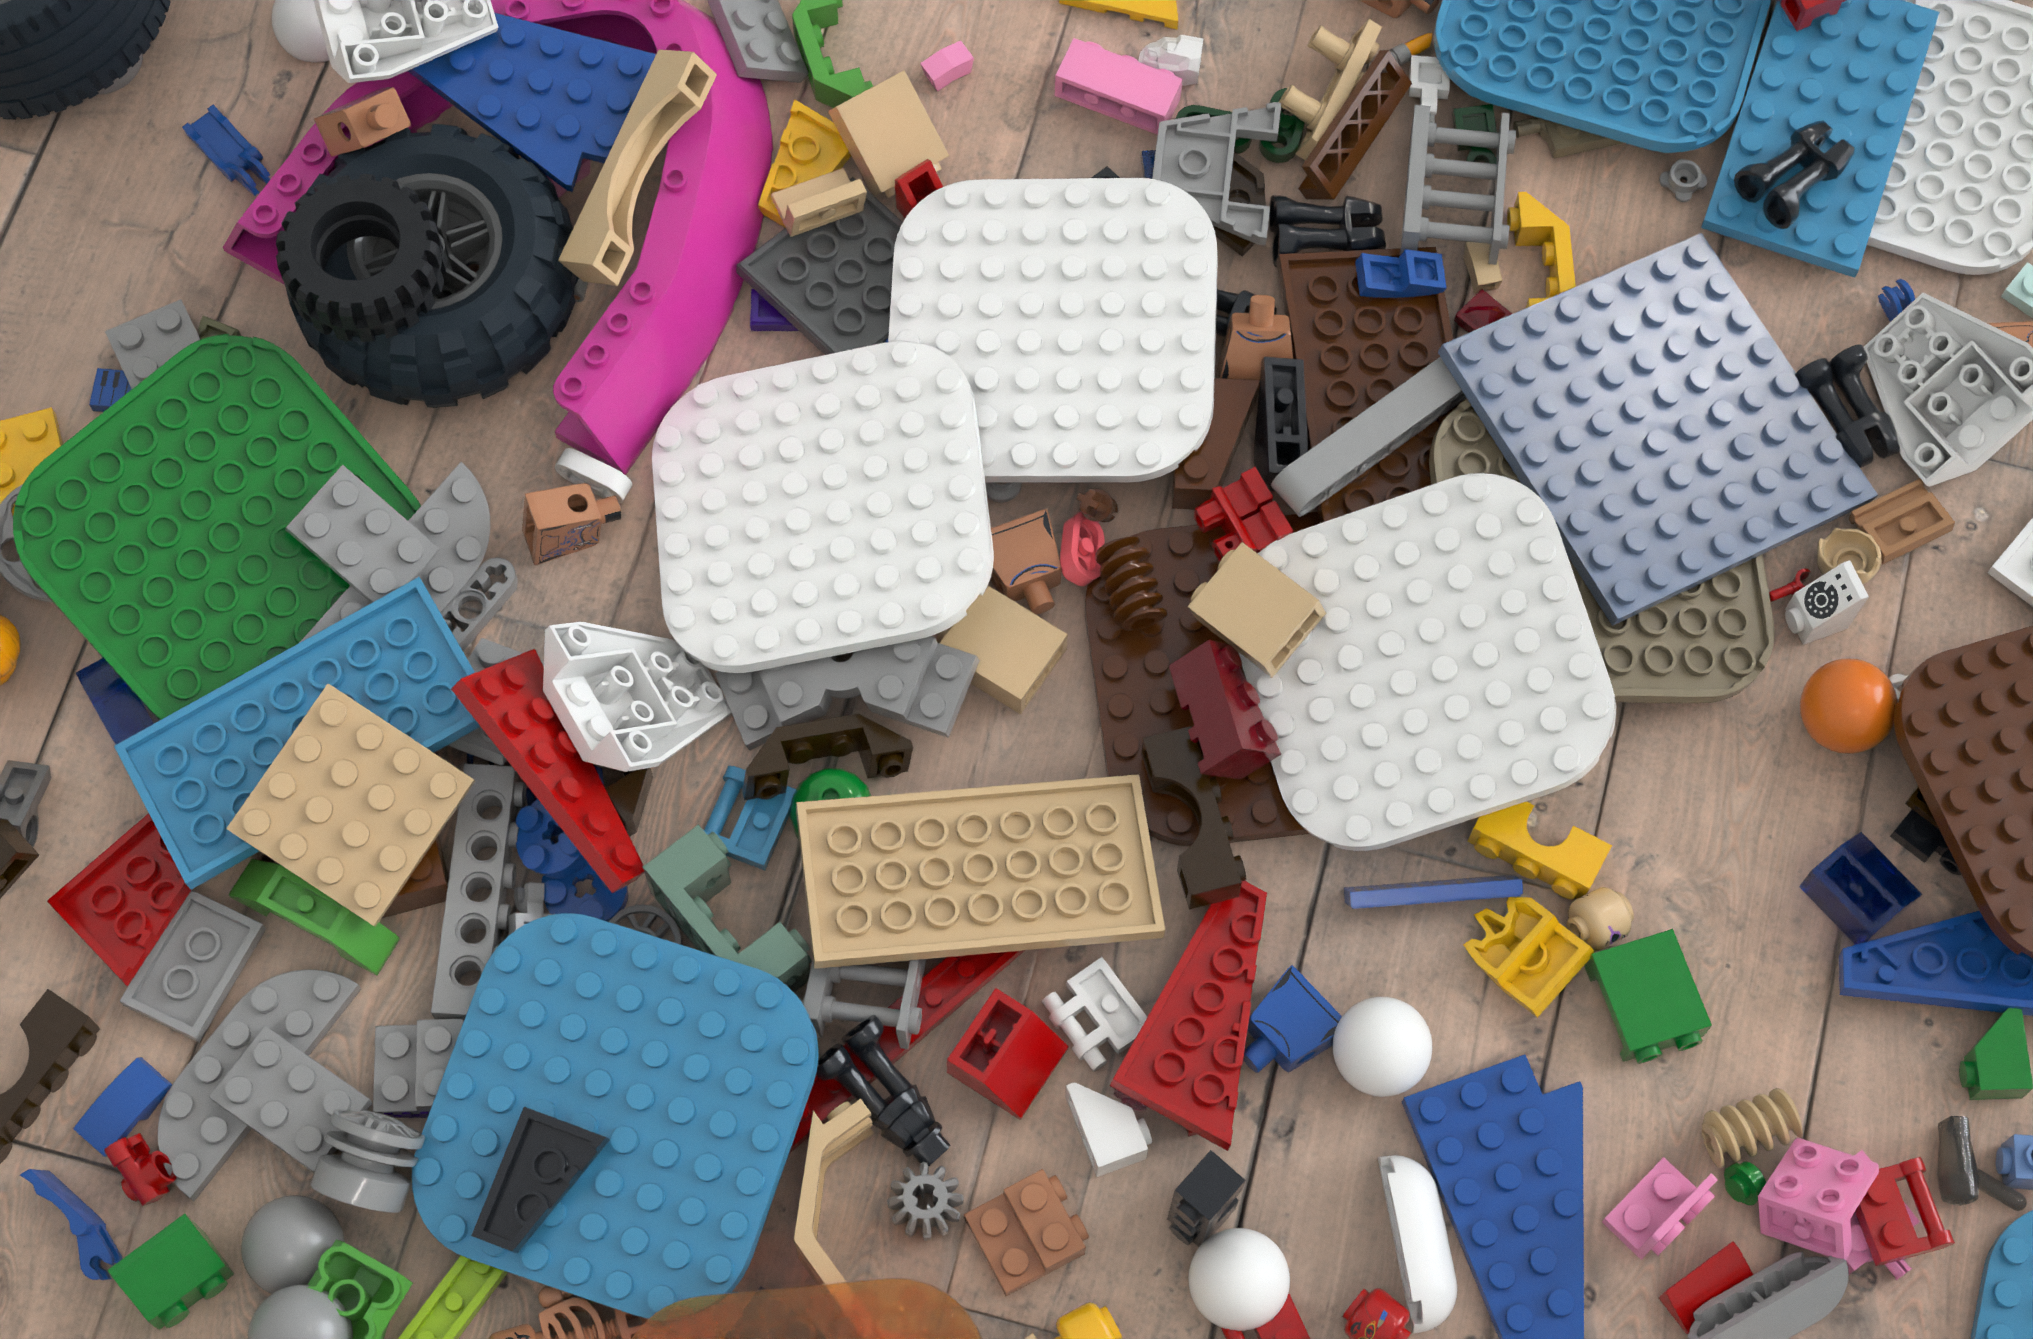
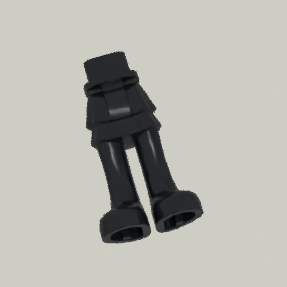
M872 1015L852 1028L841 1040L867 1066L889 1092L890 1096L885 1100L861 1074L853 1063L848 1051L840 1043L833 1045L818 1059L816 1076L822 1081L836 1080L857 1101L861 1099L871 1112L872 1124L882 1130V1137L903 1149L906 1157L913 1155L919 1163L926 1162L930 1166L951 1145L940 1133L942 1125L939 1122H935L926 1096H920L917 1085H912L884 1053L879 1044L884 1027L876 1015Z

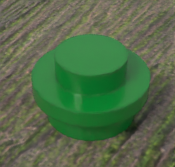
M1747 1161L1741 1164L1733 1163L1724 1171L1726 1191L1735 1201L1750 1206L1758 1202V1195L1765 1186L1766 1180L1762 1172L1754 1164Z

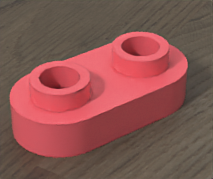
M1082 512L1077 513L1064 523L1060 552L1063 576L1078 586H1086L1100 576L1101 566L1096 562L1095 553L1104 545L1105 541L1104 532L1100 524L1088 520Z

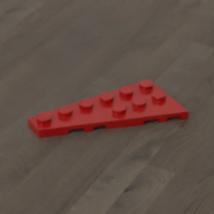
M532 649L461 678L451 690L609 890L614 893L633 883L644 874V865L593 763L585 762L581 759L543 692L544 666L536 650Z
M148 813L49 898L47 902L128 987L191 892V889L183 880Z
M1242 881L1239 897L1210 905L1110 1084L1114 1089L1226 1151L1229 1150L1232 1142V1126L1234 1112L1237 1107L1240 1070L1243 1065L1251 1009L1252 987L1257 968L1258 945L1261 939L1267 892L1247 881Z

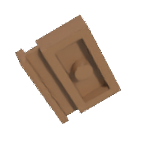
M1920 478L1851 511L1849 517L1851 524L1855 523L1860 531L1871 535L1880 547L1882 565L1953 530L1955 521L1932 492L1928 493L1923 486L1924 482Z

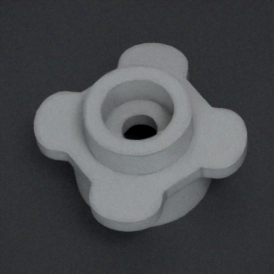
M1679 159L1672 165L1669 172L1661 173L1659 182L1661 186L1668 187L1675 193V198L1678 201L1688 202L1697 189H1704L1706 187L1707 178L1702 174L1700 167L1695 162ZM1680 179H1685L1687 182L1682 183Z

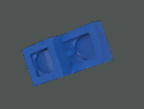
M1405 249L1399 258L1361 253L1355 261L1360 296L1381 298L1417 297L1443 293L1447 289L1442 254Z
M138 1057L102 1092L73 1129L104 1157H107L104 1149L117 1140L127 1137L138 1121L147 1120L173 1084L142 1057Z

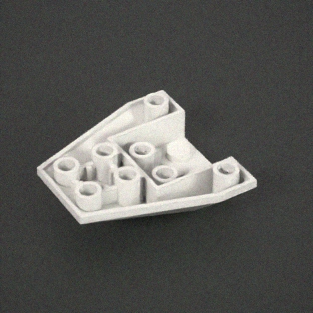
M313 0L331 67L348 83L390 79L498 30L491 0Z
M1924 292L1864 346L1868 357L1867 364L1885 413L1889 414L1894 424L1900 445V454L1928 487L1976 471L2033 420V347L2027 342Z
M586 622L550 625L545 630L543 692L581 759L585 762L624 772L657 767L732 713L721 689L716 684L708 668L688 653L686 654L676 640Z

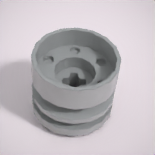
M334 1110L330 1122L342 1131L327 1132L325 1140L328 1144L342 1151V1154L319 1156L310 1184L311 1187L323 1195L354 1206L389 1213L401 1212L411 1181L404 1175L396 1172L394 1168L395 1166H416L419 1158L414 1157L415 1154L406 1149H421L425 1136L421 1132L404 1125L403 1122L380 1113L363 1110Z

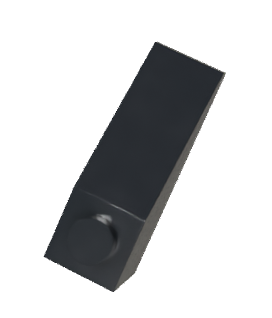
M1264 357L1261 363L1253 451L1254 467L1257 468L1268 489L1275 491L1271 487L1275 477L1289 464L1308 452L1303 359Z

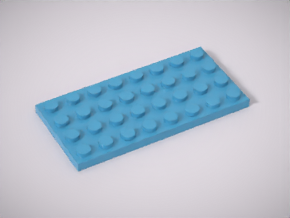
M1777 0L1701 228L1855 278L1864 256L1940 12L1903 0H1846L1842 2L1837 14L1830 15L1826 13L1813 19L1810 26L1796 31L1780 5L1781 0ZM1824 120L1833 131L1819 149L1826 153L1840 140L1845 139L1854 147V154L1837 179L1821 180L1800 198L1799 216L1791 226L1786 229L1776 228L1768 221L1763 211V203L1767 194L1756 203L1746 201L1735 188V174L1747 165L1765 163L1781 154L1791 146L1790 136L1794 131L1808 124ZM1797 164L1778 179L1769 192L1804 168Z
M418 577L116 744L114 748L183 880L192 890L259 852V850L226 828L328 683L435 753L480 727L451 690L461 678L471 675L475 671L422 580Z

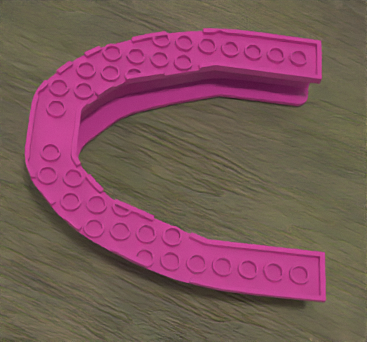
M491 0L494 13L654 54H657L658 50L691 51L717 74L702 108L688 119L668 140L660 186L636 270L553 385V394L557 404L568 411L555 430L556 438L626 475L657 432L665 415L681 398L710 355L734 310L733 305L744 281L737 274L736 266L756 250L764 215L758 208V203L771 168L773 151L767 99L760 79L738 76L715 18L684 0ZM406 71L390 79L355 83L337 98L323 114L380 88L394 87L410 120L411 126L408 128L411 133H417L419 128L437 120L441 113L453 105ZM341 122L344 135L350 139L351 134L348 127ZM316 123L310 128L238 220L223 246L224 251L282 284H284L276 260V255L279 253L276 247L277 234L280 231H284L282 221L287 212H296L297 209L294 203L302 195L306 194L319 174L328 176L335 169V160L339 156L331 157Z

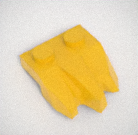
M1508 897L1506 901L1508 913L1505 917L1488 908L1474 914L1485 930L1486 937L1482 941L1472 938L1463 946L1475 963L1498 987L1538 1018L1590 960V956L1594 951L1590 945L1560 924L1554 914L1530 897Z

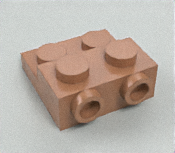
M1043 1169L1003 1189V1194L964 1214V1219L1005 1296L1085 1255L1086 1247L1083 1241L1089 1238L1087 1230L1077 1214L1071 1217L1067 1214L1061 1202L1068 1198L1057 1176L1054 1175L1048 1178Z

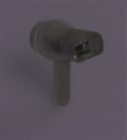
M1950 1116L1938 1123L1940 1142L1937 1181L1943 1202L1957 1206L1971 1204L1978 1200L1979 1190L2015 1211H2021L2026 1207L2027 1200L2024 1195L1977 1167L1972 1142L1970 1141L1971 1134L1968 1117Z

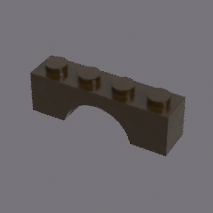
M1193 726L1143 738L1141 752L1152 791L1173 796L1184 802L1194 813L1199 825L1197 839L1186 851L1179 855L1177 866L1178 876L1189 910L1239 897L1242 881H1246V872L1240 855L1233 856L1229 842L1234 841L1228 816L1221 817L1217 803L1222 801L1217 779L1215 777L1209 778L1208 775L1200 773L1198 762L1203 760L1204 756L1200 742L1194 743L1190 739L1188 730Z
M49 989L46 990L20 1023L29 1045V1058L25 1071L15 1085L0 1094V1164L9 1155L12 1149V1141L22 1128L26 1129L35 1122L41 1111L40 1105L50 1092L54 1093L63 1086L69 1075L68 1069L75 1060L91 1050L97 1039L96 1033L100 1030L98 1025L88 1015Z

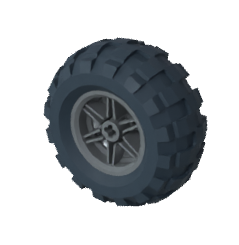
M432 124L431 132L411 133L407 127L371 146L340 154L338 159L335 160V169L328 176L319 174L306 192V195L310 197L315 193L313 187L323 182H326L327 186L338 182L337 177L349 175L350 179H360V174H371L375 176L376 181L381 182L383 177L398 181L400 190L403 187H409L418 195L419 201L424 202L431 211L443 246L446 271L442 274L444 285L441 293L438 295L433 294L434 306L428 313L425 314L421 311L418 314V323L411 328H407L406 325L398 328V335L387 339L385 334L375 336V341L361 342L359 336H353L352 341L339 340L336 338L333 330L328 335L316 330L313 322H306L298 313L287 291L291 309L309 347L318 352L325 366L346 383L352 386L358 384L362 388L364 386L367 387L371 396L407 406L410 400L424 401L429 408L458 406L457 399L481 394L482 399H485L505 390L509 385L508 379L520 371L527 375L551 350V337L557 338L558 333L564 330L576 302L574 288L579 278L558 261L573 227L568 210L559 200L554 184L532 162L527 164L523 158L519 159V155L514 152L511 146L483 133L477 138L468 136L463 128L452 125ZM368 236L356 238L340 246L331 255L324 271L333 277L344 280L366 279L383 271L395 258L399 246L381 237ZM478 264L479 269L475 273L468 266Z

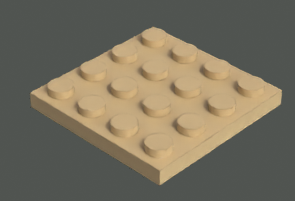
M328 683L226 829L376 927L469 792L475 780Z

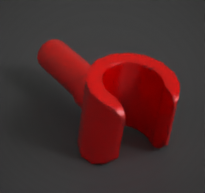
M1806 568L1801 569L1797 572L1792 582L1770 591V602L1788 595H1794L1795 592L1805 587L1801 580L1806 579L1811 571Z

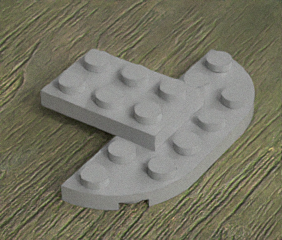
M462 462L457 465L408 521L344 465L337 470L299 512L285 530L350 585L300 642L418 577L422 580L438 610L441 612L478 569L486 553L490 537V513L486 497L475 476Z
M323 970L291 971L260 983L240 999L177 1077L167 1093L161 1108L158 1122L159 1151L167 1155L171 1163H163L167 1173L170 1176L173 1171L175 1176H177L174 1183L192 1201L197 1199L251 1129L314 1173L319 1156L333 1155L337 1148L328 1144L325 1140L327 1132L342 1131L330 1122L333 1111L337 1109L352 1111L368 1110L372 1104L368 1097L309 1057L360 992L359 984L342 975Z

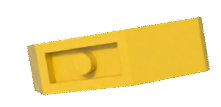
M1518 192L1514 207H1508L1507 225H1509V231H1514L1515 246H1542V262L1544 266H1549L1550 277L1546 279V298H1529L1526 308L1576 287L1570 226L1529 193Z

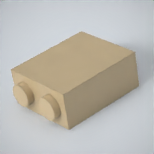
M905 70L828 111L871 194L874 196L885 192L887 198L895 195L896 178L926 159L931 160L937 172L942 169L939 161L949 156Z
M1243 542L1236 550H1230L1224 555L1218 565V571L1208 583L1204 582L1197 587L1191 597V603L1188 605L1196 620L1227 644L1231 645L1271 678H1273L1326 615V611L1316 597Z
M987 586L983 596L979 594L966 610L967 615L950 628L940 632L936 641L940 644L976 655L979 663L971 684L1017 713L1022 714L1067 650L1068 634L992 587Z

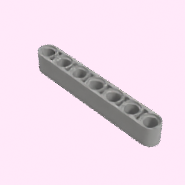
M1439 357L1289 464L1275 477L1271 487L1299 517L1304 516L1465 400L1466 396L1442 358Z

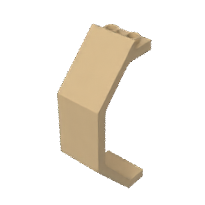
M861 1099L852 1105L849 1102H844L836 1107L827 1116L829 1121L826 1124H823L813 1111L794 1234L798 1259L856 1339H920L881 1328L871 1317L817 1241L825 1174L831 1164L874 1134L870 1128L873 1126L872 1120L869 1118L871 1112ZM1032 1333V1334H1030L1028 1337H1026L1025 1339H1037V1338H1036V1336Z

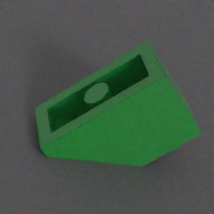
M2007 1008L2004 1013H2001L1965 1055L1964 1061L1960 1062V1082L1963 1088H1968L1970 1100L2022 1099L2033 1089L2022 1009Z

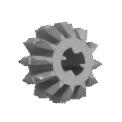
M922 1162L920 1163V1175L915 1176L909 1167L903 1169V1176L907 1184L901 1181H892L891 1190L898 1196L888 1198L887 1204L888 1208L899 1210L892 1217L894 1225H901L909 1221L905 1230L906 1236L912 1237L918 1227L923 1228V1239L928 1241L931 1240L932 1236L931 1227L936 1226L938 1232L943 1236L948 1234V1226L944 1219L951 1222H959L960 1213L952 1207L962 1205L964 1197L962 1194L952 1193L959 1186V1181L956 1177L942 1182L946 1173L945 1167L939 1166L933 1175H928V1164ZM924 1193L932 1194L935 1206L931 1208L927 1204V1210L919 1209L916 1197L921 1195L922 1199H924Z

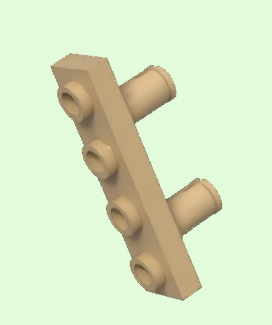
M1368 19L1355 32L1349 43L1320 25L1311 36L1307 47L1325 56L1335 64L1336 68L1321 101L1318 102L1314 98L1309 97L1292 84L1286 89L1279 101L1281 108L1286 109L1306 123L1307 130L1295 153L1305 161L1364 75V72L1361 71L1364 64H1368L1379 49L1380 44L1375 41L1382 26L1371 19Z

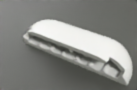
M1396 1155L1378 1157L1407 1309L1410 1313L1412 1334L1425 1332L1437 1327L1446 1320L1453 1310L1457 1298V1279L1438 1188L1428 1170L1415 1160Z

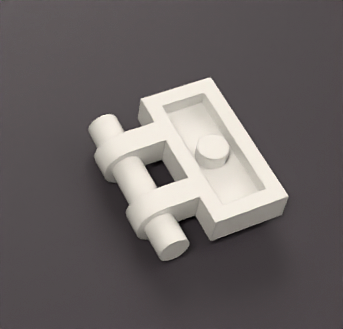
M1103 957L1067 980L1066 986L1074 996L1072 999L1064 1003L1056 992H1052L1042 1000V1003L1051 1014L1049 1020L1056 1029L1062 1028L1074 1045L1072 1051L1079 1060L1085 1059L1093 1071L1100 1069L1107 1063V1060L1098 1049L1102 1044L1108 1041L1115 1052L1120 1054L1133 1044L1147 1019L1146 1014ZM1083 1010H1085L1097 1026V1029L1088 1035L1075 1018Z

